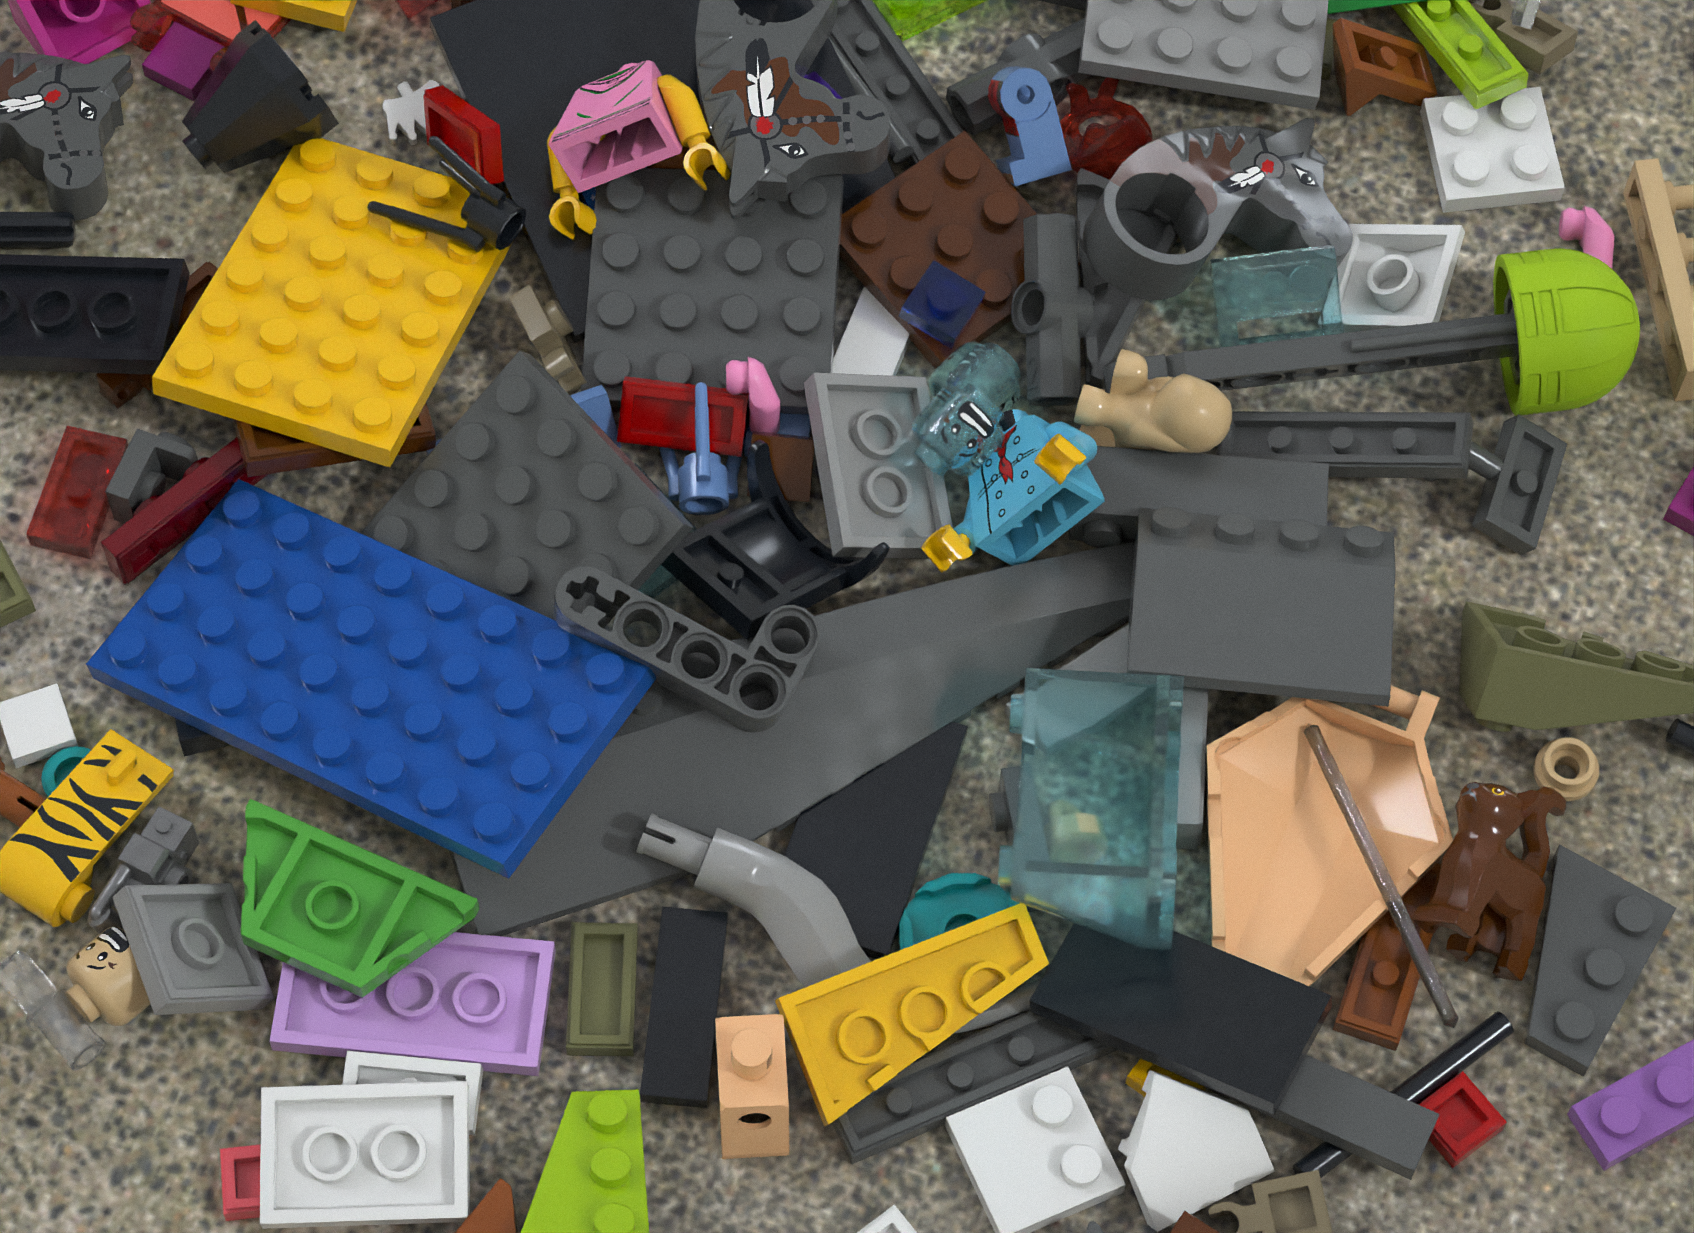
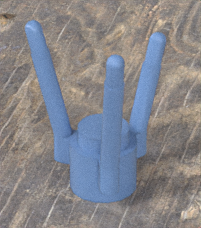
M700 382L695 386L696 452L687 455L684 458V465L679 468L673 448L659 447L668 477L669 499L672 501L679 500V508L688 514L711 515L726 510L729 506V499L738 498V473L742 456L728 455L725 466L721 464V457L718 454L710 452L707 385ZM747 413L745 437L747 432L749 413Z

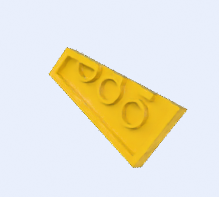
M1025 902L775 1000L779 1013L784 1017L786 1031L824 1126L835 1121L851 1107L883 1086L925 1053L931 1051L950 1037L951 1034L983 1013L1049 964Z

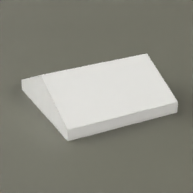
M1348 224L1353 235L1352 245L1332 276L1318 321L1321 331L1339 334L1439 322L1465 235L1462 225Z

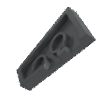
M1559 844L1554 855L1551 873L1553 875L1545 911L1542 929L1544 933L1539 964L1535 973L1524 1044L1584 1077L1674 914L1676 907Z

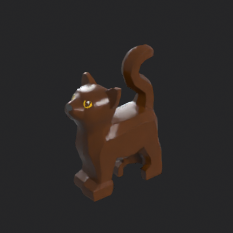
M1468 783L1461 790L1455 805L1459 830L1442 858L1434 897L1430 904L1417 907L1412 920L1426 933L1434 934L1439 926L1457 932L1451 934L1448 938L1446 950L1458 961L1467 962L1476 951L1491 953L1498 958L1492 974L1502 979L1522 981L1535 944L1538 919L1544 904L1546 886L1543 876L1550 855L1549 838L1545 826L1546 815L1548 812L1554 816L1564 815L1566 800L1551 787L1544 786L1536 791L1528 790L1517 794L1498 784ZM1518 827L1524 850L1521 859L1506 848V840Z

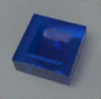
M933 260L903 304L899 317L951 349L982 304L986 292Z

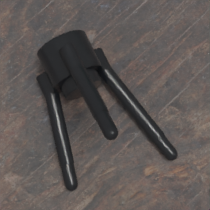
M437 136L430 137L428 143L442 157L439 161V166L471 194L461 210V219L467 222V227L464 229L376 201L369 202L367 206L371 213L460 241L475 252L481 251L486 243L498 250L505 249L518 236L526 219V209L507 198L506 193L490 184Z

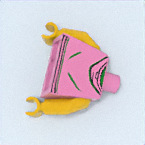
M646 60L638 64H625L618 72L583 85L575 91L558 125L550 132L547 139L553 192L560 194V199L553 204L549 214L550 223L555 229L573 240L575 237L573 228L576 222L579 228L590 235L593 234L597 221L593 209L579 201L578 193L678 155L682 151V146L689 147V151L686 153L683 161L684 169L701 189L707 190V186L703 181V173L710 165L714 164L725 180L730 178L731 172L726 161L714 146L706 142L711 134L695 93L691 88L672 75H662L653 61Z

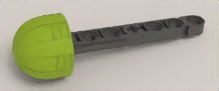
M1557 248L1502 254L1496 257L1493 280L1494 315L1203 349L1165 356V354L1144 356L1148 366L1149 380L1156 377L1170 376L1174 378L1181 374H1189L1209 382L1220 391L1499 358L1507 399L1513 414L1516 416L1518 414L1529 415L1575 409L1591 404L1608 394L1623 379L1634 360L1640 337V321L1636 302L1630 289L1613 269L1589 254L1571 249ZM1117 361L1108 363L1103 367L1106 393H1110Z

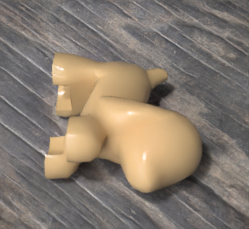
M1121 349L1115 365L1110 393L1084 384L1078 400L1074 423L1081 424L1080 431L1090 435L1095 440L1097 446L1159 450L1174 453H1199L1211 450L1226 437L1232 422V406L1226 395L1216 386L1189 374H1181L1174 378L1170 376L1156 377L1149 380L1148 366L1145 358L1136 352Z

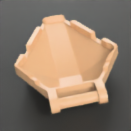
M1391 685L1389 706H1372L1410 720L1406 731L1327 700L1291 697L1273 710L1262 713L1252 721L1246 722L1207 745L1206 787L1212 947L1311 986L1443 858L1453 842L1442 799L1439 795L1436 779L1432 774L1424 741L1440 697L1423 690L1420 696Z

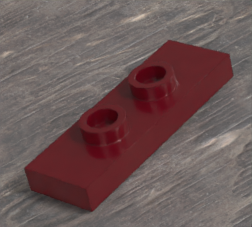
M237 437L210 458L204 457L197 460L185 471L182 480L161 496L155 495L146 499L135 510L133 517L101 541L110 571L124 585L126 583L129 584L193 534L238 479L254 486L268 474L247 477Z

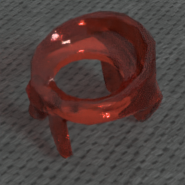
M1106 77L1098 90L1097 97L1091 99L1088 90L1084 86L1069 83L1066 86L1070 97L1071 111L1061 119L1060 124L1071 168L1077 174L1080 168L1110 180L1125 159L1140 147L1153 140L1151 127L1143 115L1133 105L1117 101L1113 98L1119 79ZM1108 115L1120 119L1111 125L1089 124L1083 137L1079 133L1081 124L1091 117Z

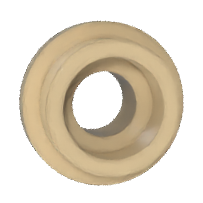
M1559 738L1546 743L1539 750L1534 761L1533 773L1540 788L1544 786L1554 788L1566 801H1575L1587 796L1593 790L1599 777V763L1591 748L1583 741L1575 738ZM1558 765L1569 766L1575 772L1576 777L1573 779L1561 777L1555 772L1554 767Z

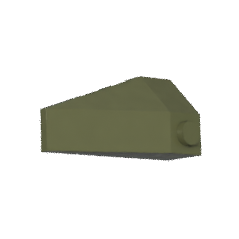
M1467 601L1462 612L1459 694L1475 717V720L1482 726L1501 732H1509L1513 726L1543 730L1694 713V665L1649 651H1638L1635 658L1630 659L1626 657V654L1621 649L1603 642L1604 637L1583 631L1582 637L1575 642L1544 630L1545 619Z

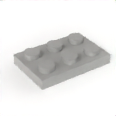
M813 373L804 382V389L833 557H866L874 547L885 542L890 547L886 558L929 559L921 549L923 543L939 528L948 524L953 528L936 431L928 425V421L934 425L926 377Z

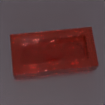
M66 426L26 533L31 546L91 559L110 508L105 490L128 447L127 439Z

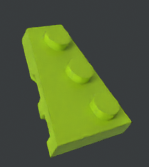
M639 1089L571 1092L521 1233H649Z

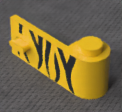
M110 729L0 850V893L52 927H58L67 920L71 923L77 922L88 910L95 896V890L90 887L93 877V865L174 776V769Z

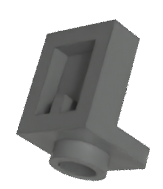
M137 429L105 490L114 520L125 524L133 517L135 510L146 499L155 495L161 496L164 493L166 477L176 481L182 480L185 471L198 460L195 449L186 440L175 434L161 432L155 435Z

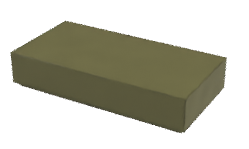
M571 922L566 1035L567 1056L634 1057L638 923Z

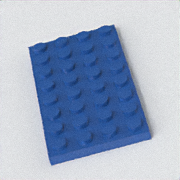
M240 479L234 483L86 663L93 679L508 879L656 680V676L650 667L568 633L555 620Z

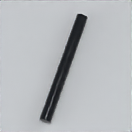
M1499 1011L1495 1012L1390 1092L1420 1104L1514 1032L1512 1024L1504 1014ZM1324 1141L1292 1167L1295 1174L1319 1170L1320 1178H1322L1350 1157L1352 1153Z

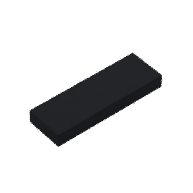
M662 907L640 1089L641 1102L698 1108L708 1107L716 1035L715 1018L718 1017L728 912Z

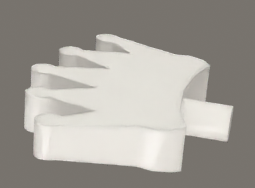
M429 80L424 86L414 92L408 82H402L397 87L402 97L384 100L383 115L387 119L389 143L391 145L398 143V129L408 138L410 145L417 144L415 126L426 135L423 94L426 89L438 87L439 84L436 81Z

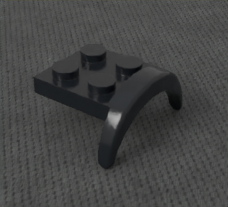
M762 440L755 441L748 451L747 478L751 503L689 533L661 564L747 640L757 634L763 621L772 610L783 605H796L807 609L872 575L880 567L890 551L889 545L882 542L874 547L865 558L833 557L832 549L815 538L789 507L775 478L769 446Z

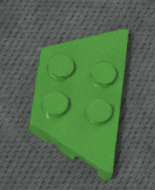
M250 799L246 805L247 840L246 856H244L243 862L245 893L241 915V937L246 946L363 998L470 922L479 911L477 898L255 800Z

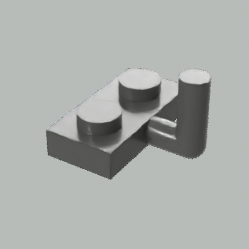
M1519 414L1504 421L1494 454L1472 441L1469 469L1486 479L1472 526L1520 555L1536 549L1567 443ZM1424 478V479L1427 480V481L1433 482V481H1436V480H1438V479H1440V478Z

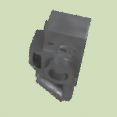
M158 806L141 835L136 833L132 835L118 857L116 870L89 910L87 920L93 929L99 934L109 927L123 929L119 915L111 907L114 905L116 908L112 897L125 885L190 884L192 870L186 868L185 865L199 845L193 823Z

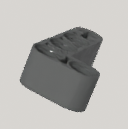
M590 566L575 567L567 571L559 579L555 590L553 604L554 619L561 628L568 633L650 667L656 676L654 682L737 728L751 733L763 732L773 727L781 718L813 659L820 639L819 624L814 615L805 608L796 605H783L772 610L765 618L751 645L746 650L620 580ZM585 592L593 594L595 596L594 607L587 606L582 614L572 609L573 598L580 599ZM613 606H618L620 609L616 613L612 631L604 629L606 616L610 618ZM643 621L650 623L657 630L659 639L648 647H639L626 639L623 630L633 622ZM783 628L795 630L803 638L805 648L796 654L783 653L774 646L771 641V634ZM700 652L713 659L717 671L708 678L698 679L685 672L681 660L691 653ZM749 684L763 685L772 693L774 704L765 710L751 709L743 703L739 691Z

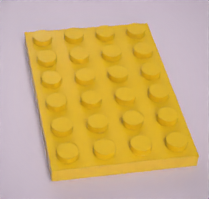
M323 138L311 139L302 144L294 145L153 374V394L390 468L512 243L503 250H498L486 243L481 251L475 252L460 241L390 220L387 217L369 212L367 208L369 202L376 201L465 229L467 222L461 219V210L471 194L452 177Z

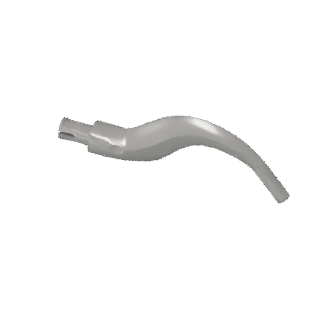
M651 813L636 853L646 854L698 875L693 888L726 900L750 912L763 925L780 954L805 987L871 962L860 947L837 897L821 879L786 856L717 827L713 839ZM1041 979L1014 989L953 1034L1000 1024L1030 1011L1029 1000Z

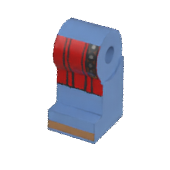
M1006 67L998 71L991 79L988 88V98L993 110L1002 116L1011 156L996 160L998 169L1013 186H1019L1072 170L1056 104L1047 78L1039 71L1026 67Z

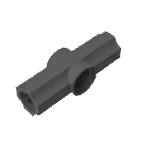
M1085 18L1044 39L1037 33L1022 36L1012 42L1002 52L997 63L947 87L946 100L951 108L953 117L962 130L974 136L1003 121L1002 116L993 110L989 102L988 88L991 79L998 71L1006 67L1019 66L1039 71L1047 78L1056 106L1068 96L1074 84L1092 76L1090 74L1078 73Z
M1062 213L1036 214L1023 218L1025 281L1017 288L1012 299V322L1016 330L1026 334L1027 400L1029 405L1042 407L1070 406L1078 403L1081 394L1080 339L1089 331L1093 321V299L1086 289L1079 287L1078 232L1075 216Z

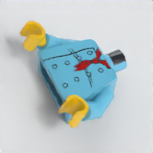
M1012 409L1001 413L993 424L997 439L985 447L981 454L978 453L974 456L967 467L970 494L963 522L954 529L948 524L936 530L923 543L922 551L941 573L948 570L954 561H963L978 549L986 551L1011 566L1027 563L1105 502L1103 493L1087 466V463L1094 459L1097 454L1095 440L1090 435L1062 421L1050 424L1034 414L1028 415L1025 411L1019 409Z

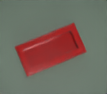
M443 85L424 90L423 100L427 145H429L430 137L437 136L490 184L503 182L500 125Z
M625 376L622 387L617 442L696 451L694 408L696 385ZM707 386L710 452L741 457L744 447L749 394L740 393L733 395L726 388Z

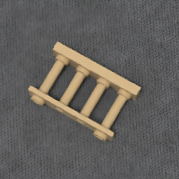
M1659 158L1636 160L1623 192L1674 401L1694 400V285H1690L1686 269L1689 262H1694V237L1686 238L1683 232L1677 233L1673 218L1676 210L1694 209V184L1673 186L1671 181H1664Z

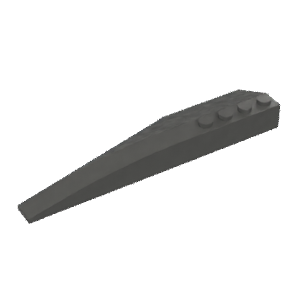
M1135 542L1086 550L969 575L814 616L819 624L820 639L813 659L781 718L773 727L763 732L751 733L739 729L654 682L509 879L448 850L463 893L478 899L479 911L476 917L472 919L477 934L504 936L693 874L646 854L636 853L651 813L713 839L717 827L750 841L757 840L773 829L777 833L796 822L800 813L831 794H836L852 784L857 778L888 762L951 722L960 723L970 717L973 708L993 696L997 700L1020 686L1021 679L1046 664L1052 667L1071 656L1074 647L1092 636L1102 637L1129 620L1132 559ZM783 628L771 634V641L774 646L783 653L796 654L805 648L803 638L795 630ZM755 636L748 640L741 637L732 640V642L748 650ZM700 652L691 653L681 660L685 672L698 679L708 678L717 671L713 659ZM749 684L739 691L743 703L751 709L765 710L774 704L772 693L763 685Z

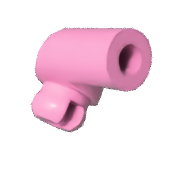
M1583 206L1582 210L1575 208L1564 209L1559 220V236L1566 241L1579 240L1583 253L1601 260L1612 269L1614 234L1610 226L1594 208Z
M748 357V361H729L726 364V390L733 395L740 393L749 394L750 431L752 433L755 431L777 434L780 428V399L764 364L751 357Z

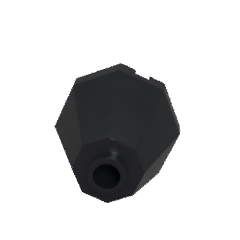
M254 20L235 36L182 120V123L191 133L182 142L204 169L215 162L221 171L226 173L290 150L294 145L302 144L311 139H320L339 123L320 95L314 96L311 93L313 90L308 84L309 81L272 36Z

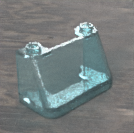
M1026 668L1024 695L1011 694L1009 732L1022 734L1016 832H1014L1013 845H1000L998 885L1011 886V900L1144 950L1171 951L1177 880L1176 838L1184 676Z

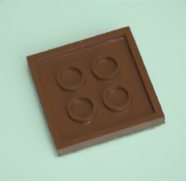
M964 130L842 214L839 257L867 290L910 334L909 339L936 371L939 372L950 364V359L948 360L947 358L952 357L953 352L962 344L967 343V351H969L1012 320V299L1017 288L1025 281L1023 218L1036 215L1037 213Z

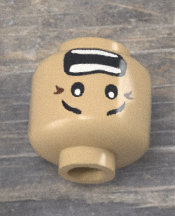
M119 927L105 929L68 960L66 968L73 986L65 992V995L78 1013L89 1023H92L100 1016L108 1024L123 1026L150 1005L124 929Z

